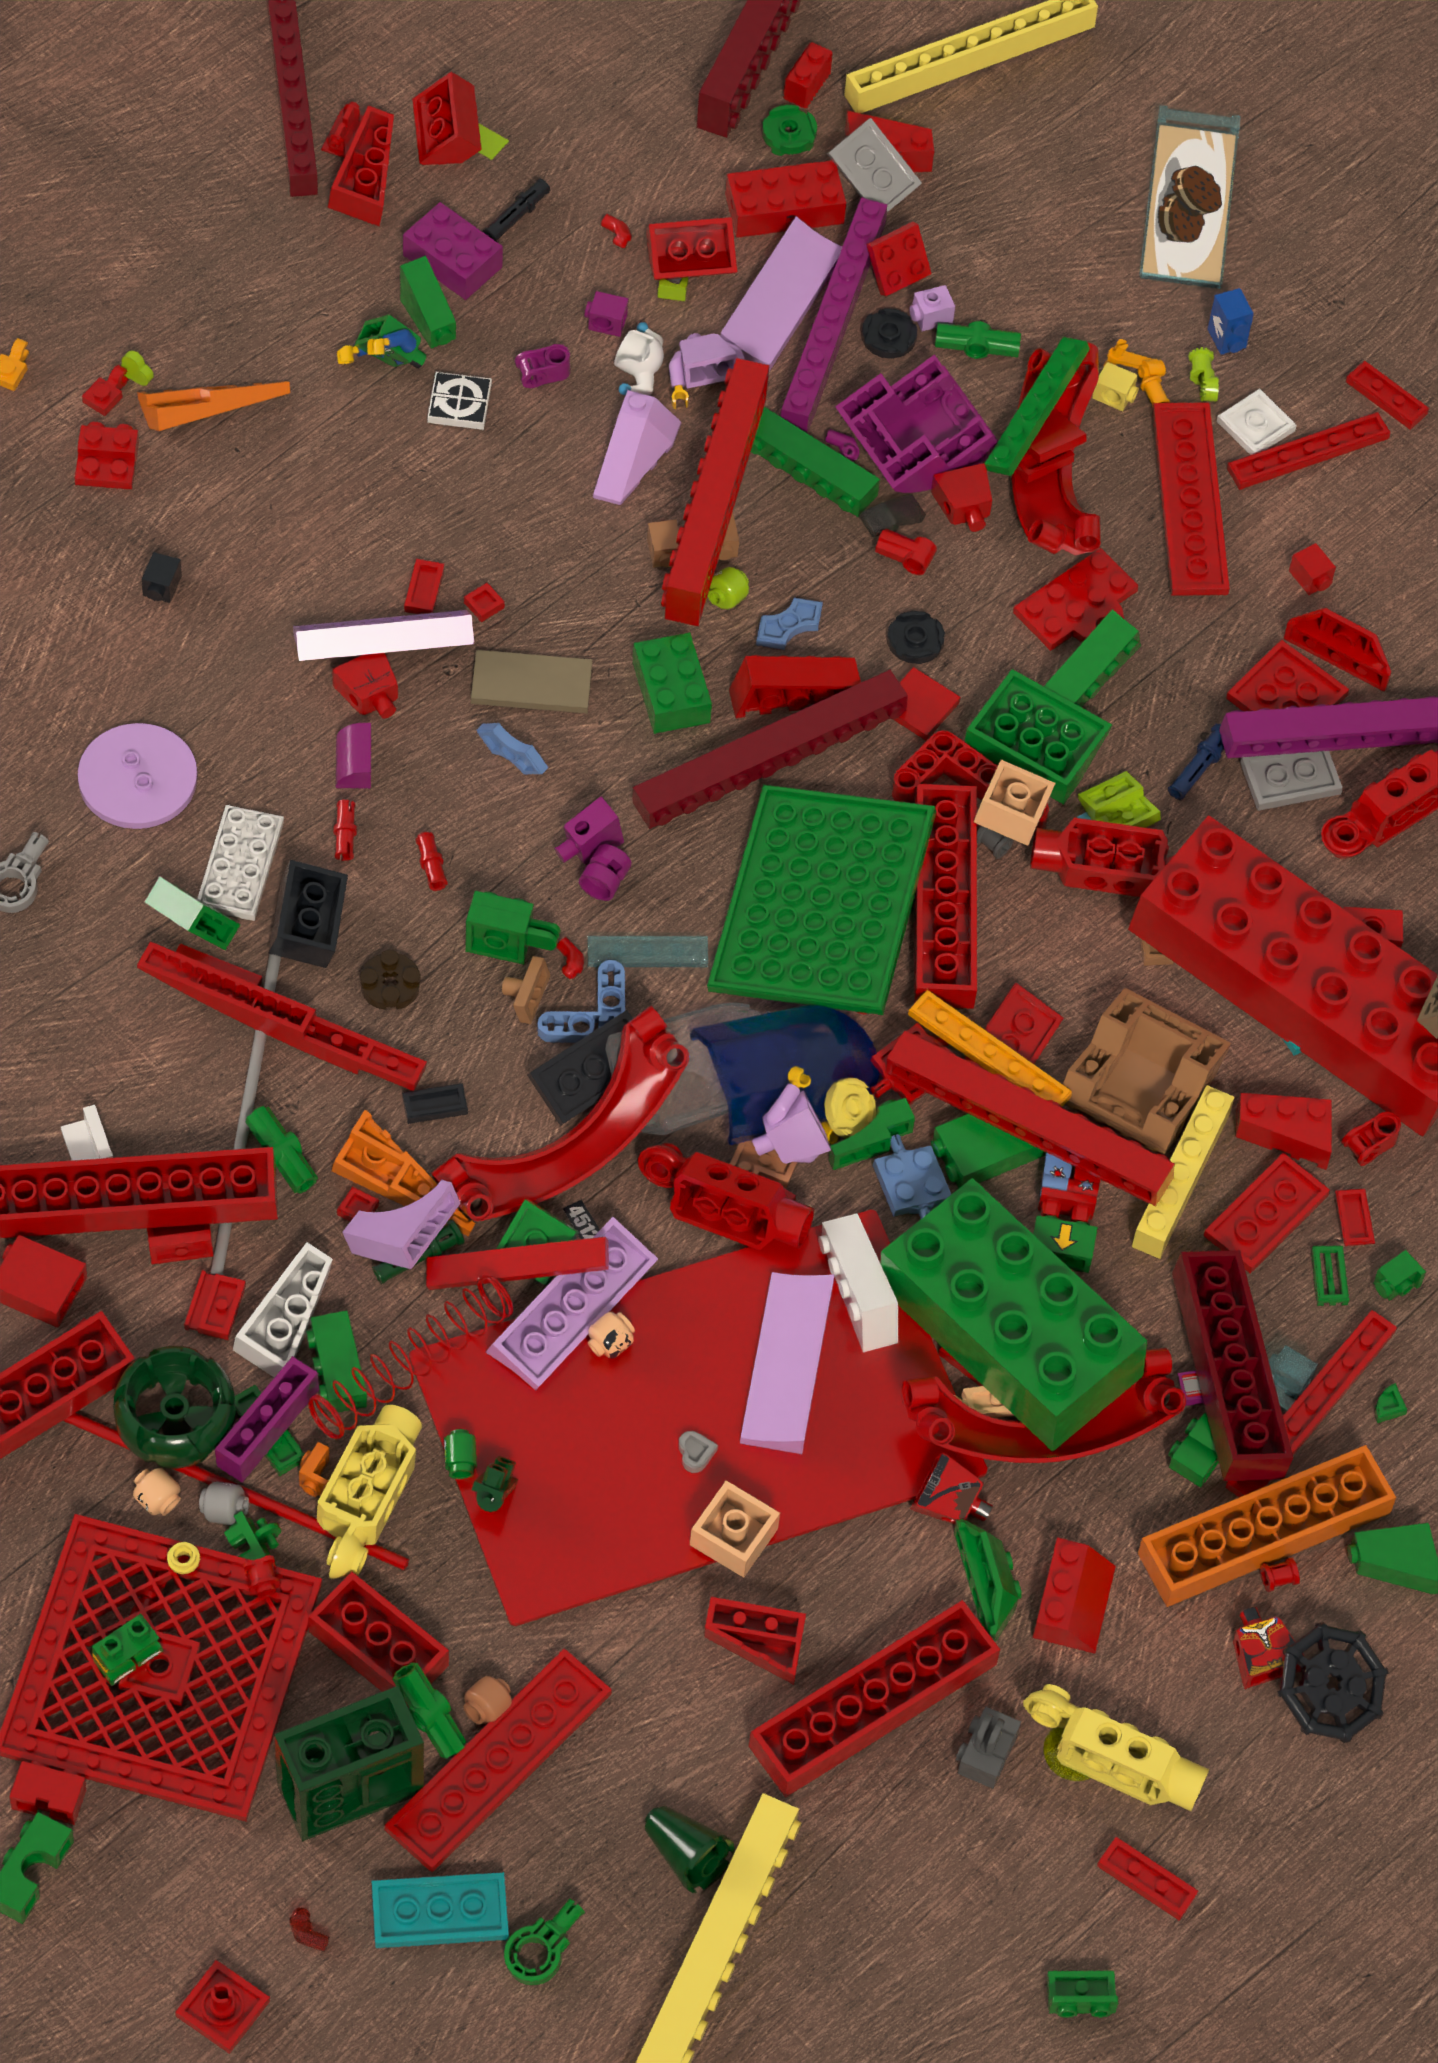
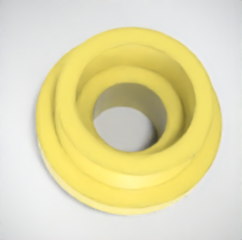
M177 1543L168 1552V1565L176 1573H191L199 1565V1551L191 1543ZM186 1555L190 1559L186 1563H180L178 1558Z

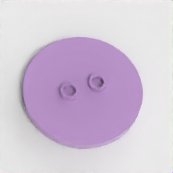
M143 723L121 725L99 735L84 751L78 767L79 790L88 808L96 816L110 824L130 829L158 826L176 817L190 803L197 785L195 758L188 745L179 736L165 728Z

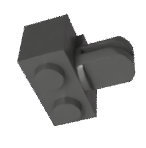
M985 1706L981 1717L975 1715L968 1730V1733L972 1734L969 1744L963 1742L956 1756V1761L960 1762L958 1774L994 1789L1019 1734L1021 1721Z

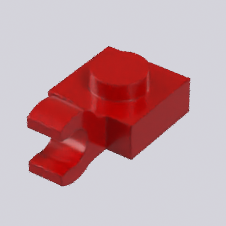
M117 365L111 371L107 381L99 377L82 395L83 403L106 416L123 398L120 389L129 381L124 376L127 370Z

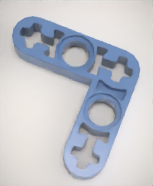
M607 960L599 966L597 974V1012H545L538 1018V1036L545 1042L576 1043L595 1031V1023H598V1028L623 1013L625 1011V970L623 965L615 960ZM610 971L614 972V986H608L607 974ZM607 996H615L620 1002L618 1005L610 1007L603 1003V999ZM564 1022H568L567 1032H564ZM577 1022H585L590 1028L588 1031L580 1033L573 1029V1025ZM548 1023H554V1031H548Z

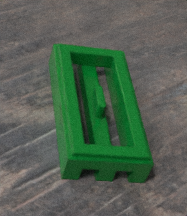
M1343 1245L1312 1246L1311 1257L1317 1306H1323L1324 1303H1329V1306H1335L1336 1303L1348 1305L1349 1293ZM1320 1253L1324 1255L1328 1295H1324ZM1331 1253H1336L1340 1294H1335Z

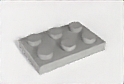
M871 118L866 120L827 153L862 198L887 204V212L922 184Z
M1329 751L1241 757L1240 764L1257 811L1340 795L1342 793L1343 787Z

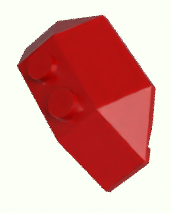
M1327 608L1291 618L1287 622L1284 640L1385 692L1391 676V669L1380 638L1375 633Z

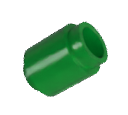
M453 1430L450 1432V1435L444 1438L445 1469L449 1471L451 1478H470L474 1475V1469L477 1468L476 1437L469 1434L468 1430Z

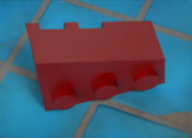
M847 111L845 138L871 118L913 172H932L934 158L932 129Z
M1240 1093L1236 1108V1137L1269 1150L1276 1148L1291 1154V1158L1297 1160L1303 1158L1318 1164V1168L1327 1170L1332 1153V1100Z

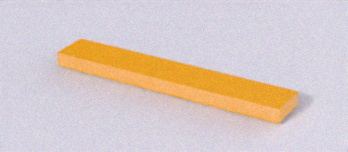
M926 990L909 1009L908 1015L988 1072L1000 1074L1010 1083L1019 1087H1027L1035 1095L1045 1100H1053L1060 1104L1061 1107L1071 1098L1072 1091L930 991Z

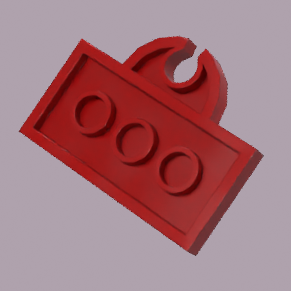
M1099 548L1014 606L1013 613L1052 651L1072 636L1083 643L1112 609L1124 618L1123 608L1120 603L1138 591V584L1102 548Z

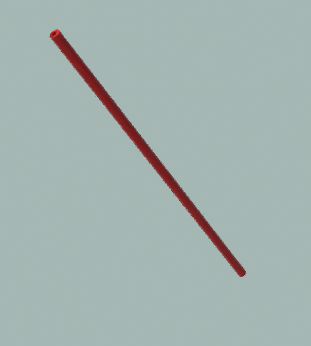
M76 1412L63 1420L130 1450L122 1441L117 1430ZM196 1465L174 1469L208 1485L212 1482L237 1484ZM240 1485L244 1490L245 1497L249 1498V1503L328 1538L336 1539V1537L320 1526L317 1518ZM376 1544L363 1546L368 1549L369 1556L403 1571L408 1566L409 1559Z

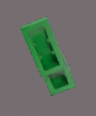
M903 1098L897 1101L892 1099L884 1102L881 1106L877 1107L875 1119L855 1135L831 1145L828 1161L832 1169L836 1170L890 1151L891 1136H904L913 1133L915 1116L907 1099Z

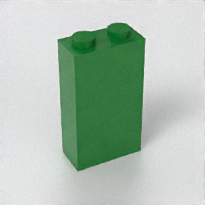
M970 1114L935 1127L933 1141H931L934 1154L938 1158L941 1157L946 1165L945 1170L949 1180L956 1182L959 1188L971 1178L977 1183H981L1044 1157L1046 1154L1045 1151Z

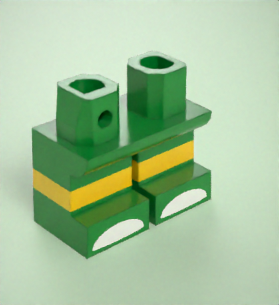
M139 1614L92 1646L93 1661L111 1685H114L136 1670L134 1662L140 1667L161 1653L163 1649L157 1641L159 1639L158 1635L142 1614Z

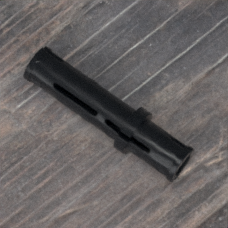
M537 179L525 192H520L516 196V200L489 226L484 228L482 232L497 242L519 219L536 208V204L550 192L549 185L543 179Z

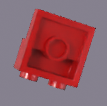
M90 422L88 426L81 425L77 448L78 458L75 485L132 490L139 447L138 430L133 429L127 424H120L116 428L105 427L100 422Z

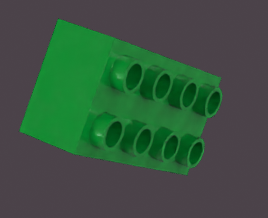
M973 1178L881 1251V1266L898 1301V1306L1052 1452L1143 1377L1148 1340Z

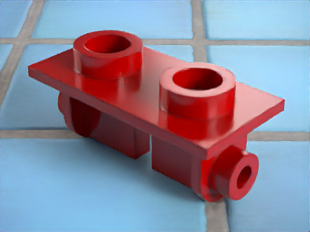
M350 102L344 106V109H341L321 151L345 158L363 118V115H360L357 103Z

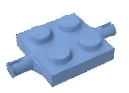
M893 1135L891 1136L890 1145L893 1154L874 1159L873 1168L893 1217L910 1213L919 1214L922 1219L933 1208L947 1199L951 1192L931 1146L906 1150L901 1136Z

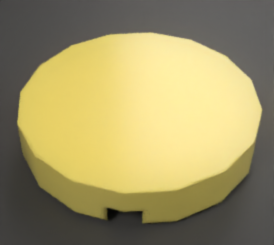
M857 1078L840 1079L833 1083L827 1091L825 1098V1116L828 1124L836 1135L844 1139L855 1135L875 1119L877 1114L876 1101L873 1094L870 1095L866 1089L869 1087Z

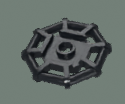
M1324 1622L1316 1623L1313 1630L1291 1646L1287 1645L1284 1648L1283 1654L1285 1658L1280 1691H1277L1278 1697H1282L1301 1726L1300 1731L1305 1735L1312 1733L1339 1739L1342 1743H1347L1352 1740L1355 1734L1375 1719H1381L1384 1714L1382 1703L1386 1674H1389L1388 1668L1383 1666L1367 1642L1364 1632L1361 1630L1354 1632L1327 1626ZM1328 1639L1349 1644L1345 1651L1330 1649ZM1317 1643L1319 1651L1309 1659L1305 1658L1302 1653ZM1356 1650L1359 1651L1371 1671L1363 1672L1353 1657ZM1298 1664L1301 1667L1303 1676L1302 1680L1299 1681V1686L1294 1687L1296 1666ZM1329 1674L1337 1678V1690L1335 1688H1327L1326 1684L1329 1682L1327 1676ZM1373 1677L1370 1702H1367L1363 1699V1694L1367 1689L1365 1679ZM1300 1693L1311 1709L1309 1714L1295 1694ZM1356 1706L1364 1711L1347 1724L1345 1714ZM1320 1714H1328L1334 1717L1336 1726L1317 1722V1718Z

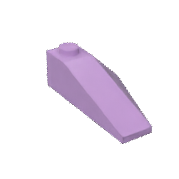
M630 390L627 391L593 498L621 505L640 484L642 477L657 465L658 459L665 452L668 453L673 447L681 421L655 397Z

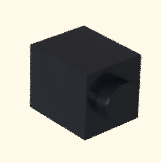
M153 552L142 577L143 596L154 601L171 603L182 577L181 559Z

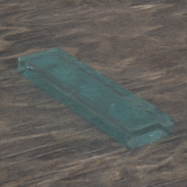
M588 936L587 939L588 967H599L601 963L607 960L618 961L623 967H708V936Z

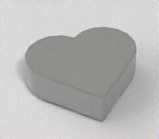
M687 1431L683 1433L679 1439V1450L683 1454V1467L691 1473L701 1472L717 1452L718 1445L697 1432Z

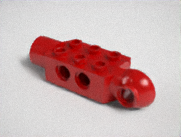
M1431 749L1423 755L1417 754L1401 769L1395 768L1391 770L1385 779L1378 783L1372 782L1363 790L1360 798L1353 802L1351 811L1344 815L1330 818L1321 830L1322 842L1326 849L1335 857L1341 859L1357 856L1371 844L1378 848L1438 810V750L1434 752Z

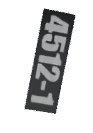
M582 1200L562 1208L573 1227L579 1231L578 1235L581 1239L593 1238L600 1231Z

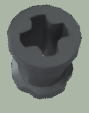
M983 826L977 831V843L984 844L993 852V856L997 859L1003 857L1008 852L1014 841Z

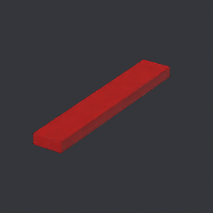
M1376 412L1229 462L1227 470L1238 489L1241 490L1390 438L1391 432L1380 414Z
M606 1237L427 1257L426 1287L429 1290L477 1285L478 1278L484 1274L494 1277L499 1282L609 1270V1240ZM487 1279L482 1280V1284L490 1283Z

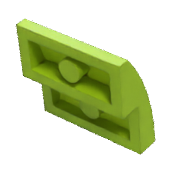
M1127 771L1078 794V799L1091 820L1144 828L1161 820V811L1144 796L1143 786Z

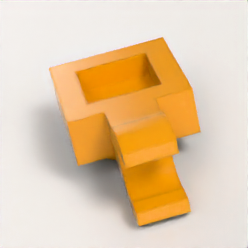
M17 338L13 343L10 355H0V386L12 391L16 390L27 372V364L23 361H25L29 354V350L25 349L28 342Z

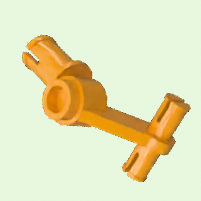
M1119 339L1115 347L1108 351V358L1103 366L1109 362L1114 365L1121 364L1138 369V375L1142 378L1140 388L1146 392L1152 407L1154 403H1170L1160 384L1162 381L1161 376H1164L1166 372L1164 362L1125 351L1128 348L1127 341Z

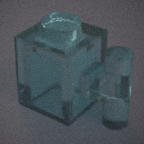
M1285 1345L1280 1354L1273 1353L1269 1359V1364L1280 1406L1288 1410L1314 1378L1318 1364Z

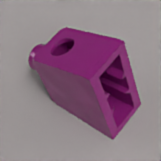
M599 797L564 825L567 840L555 847L554 850L563 863L575 855L584 864L590 863V859L599 845L608 844L618 847L624 843L618 816L603 797Z

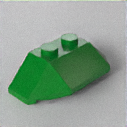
M964 1519L956 1520L954 1536L979 1622L996 1643L1015 1613L1018 1599L1022 1598L1019 1581L1013 1580L1010 1571L1013 1570L1012 1557L1009 1551L1005 1552L1001 1540Z

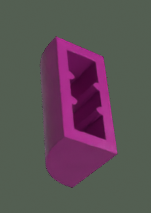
M371 723L352 724L338 732L336 736L335 788H371Z

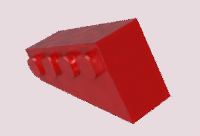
M368 105L331 187L327 208L380 227L394 121L393 114Z
M787 655L745 656L729 688L735 718L746 717V712L759 710L760 715L772 714L773 708L788 707L789 711L800 710V708L808 704L818 703L861 683L855 658L842 656L789 657Z

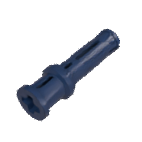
M1215 724L1211 728V734L1208 738L1198 744L1197 754L1172 785L1168 787V792L1175 799L1183 800L1209 765L1221 759V753L1224 750L1219 730L1221 724Z

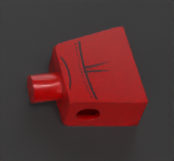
M385 653L361 655L332 669L334 688L360 715H366L377 710L381 718L386 719L396 712V707L392 702L398 698V683Z

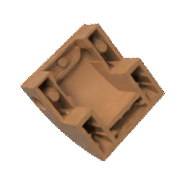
M1124 988L1102 1014L1090 1045L1069 1068L1063 1085L1072 1091V1096L1066 1104L1073 1109H1079L1087 1113L1099 1123H1106L1119 1130L1122 1135L1142 1142L1150 1150L1165 1154L1189 1122L1206 1085H1211L1231 1043Z

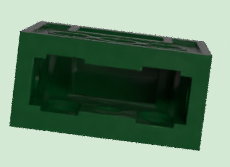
M398 1686L274 1734L277 1786L302 1842L413 1798L424 1787V1742ZM380 1731V1732H378V1733H375V1734H373V1735H370L372 1732Z

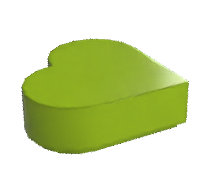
M131 350L122 357L121 366L127 370L124 376L139 385H148L154 375L152 369L145 364L143 357L138 352Z

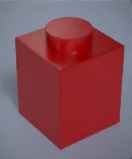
M1314 543L1293 554L1289 572L1305 592L1311 595L1318 590L1321 592L1330 587L1333 582L1336 566L1317 543Z

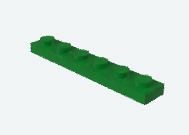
M1067 337L1061 339L984 463L987 471L1008 476L1013 475L1090 350L1087 341Z

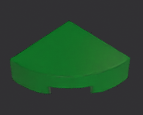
M1396 1383L1388 1386L1378 1398L1375 1407L1377 1423L1404 1416L1407 1413L1406 1405Z

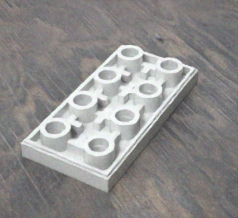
M226 805L198 899L224 915L255 921L284 824V817Z

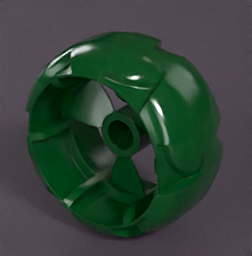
M159 1347L152 1350L149 1356L137 1358L124 1371L114 1392V1419L122 1441L140 1459L146 1462H157L163 1468H185L204 1461L234 1425L236 1413L235 1394L230 1378L212 1357L207 1359L196 1349L190 1347ZM187 1380L194 1386L200 1384L208 1390L213 1401V1408L209 1406L189 1407L188 1400L181 1395ZM159 1382L167 1394L160 1403V1412L137 1417L136 1405L140 1394L147 1388L150 1390L155 1388L156 1383ZM161 1427L164 1435L159 1434V1430L161 1429Z

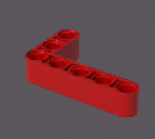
M944 730L938 731L894 774L892 797L894 801L914 803L917 784H933L944 773L961 786H977V798L982 801L990 785L986 781L991 782L998 766L953 733ZM1048 803L1037 828H1046L1049 813Z

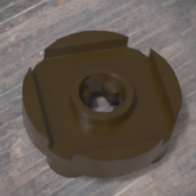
M385 950L382 954L374 956L362 968L360 984L363 997L369 1004L378 1009L386 1010V1007H396V1010L405 1008L419 994L421 974L417 965L410 958L398 954L394 950ZM394 977L397 984L393 985L390 983L385 985V978Z

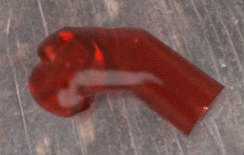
M296 1908L289 1920L295 1940L299 1944L325 1952L330 1936L313 1930L309 1919L311 1915L306 1908Z

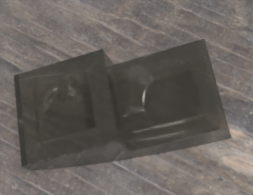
M909 494L877 504L861 512L859 518L872 537H879L885 529L896 532L899 526L922 523L926 514L913 494Z

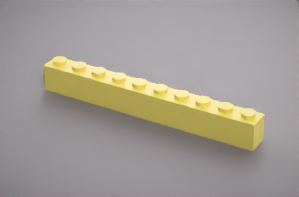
M1094 0L1045 1L846 74L844 96L854 112H867L1094 28L1098 5Z
M764 1793L762 1794L636 2063H691L695 2052L690 2049L695 2039L701 2041L708 2026V2022L704 2021L709 2010L713 2012L716 2010L722 1993L718 1992L722 1981L728 1983L734 1971L735 1964L731 1963L736 1952L741 1954L745 1948L749 1937L745 1934V1931L749 1924L755 1925L762 1910V1907L758 1906L762 1895L768 1897L775 1882V1878L771 1877L775 1867L781 1869L785 1862L788 1850L784 1848L788 1839L794 1841L801 1826V1822L797 1821L799 1808Z

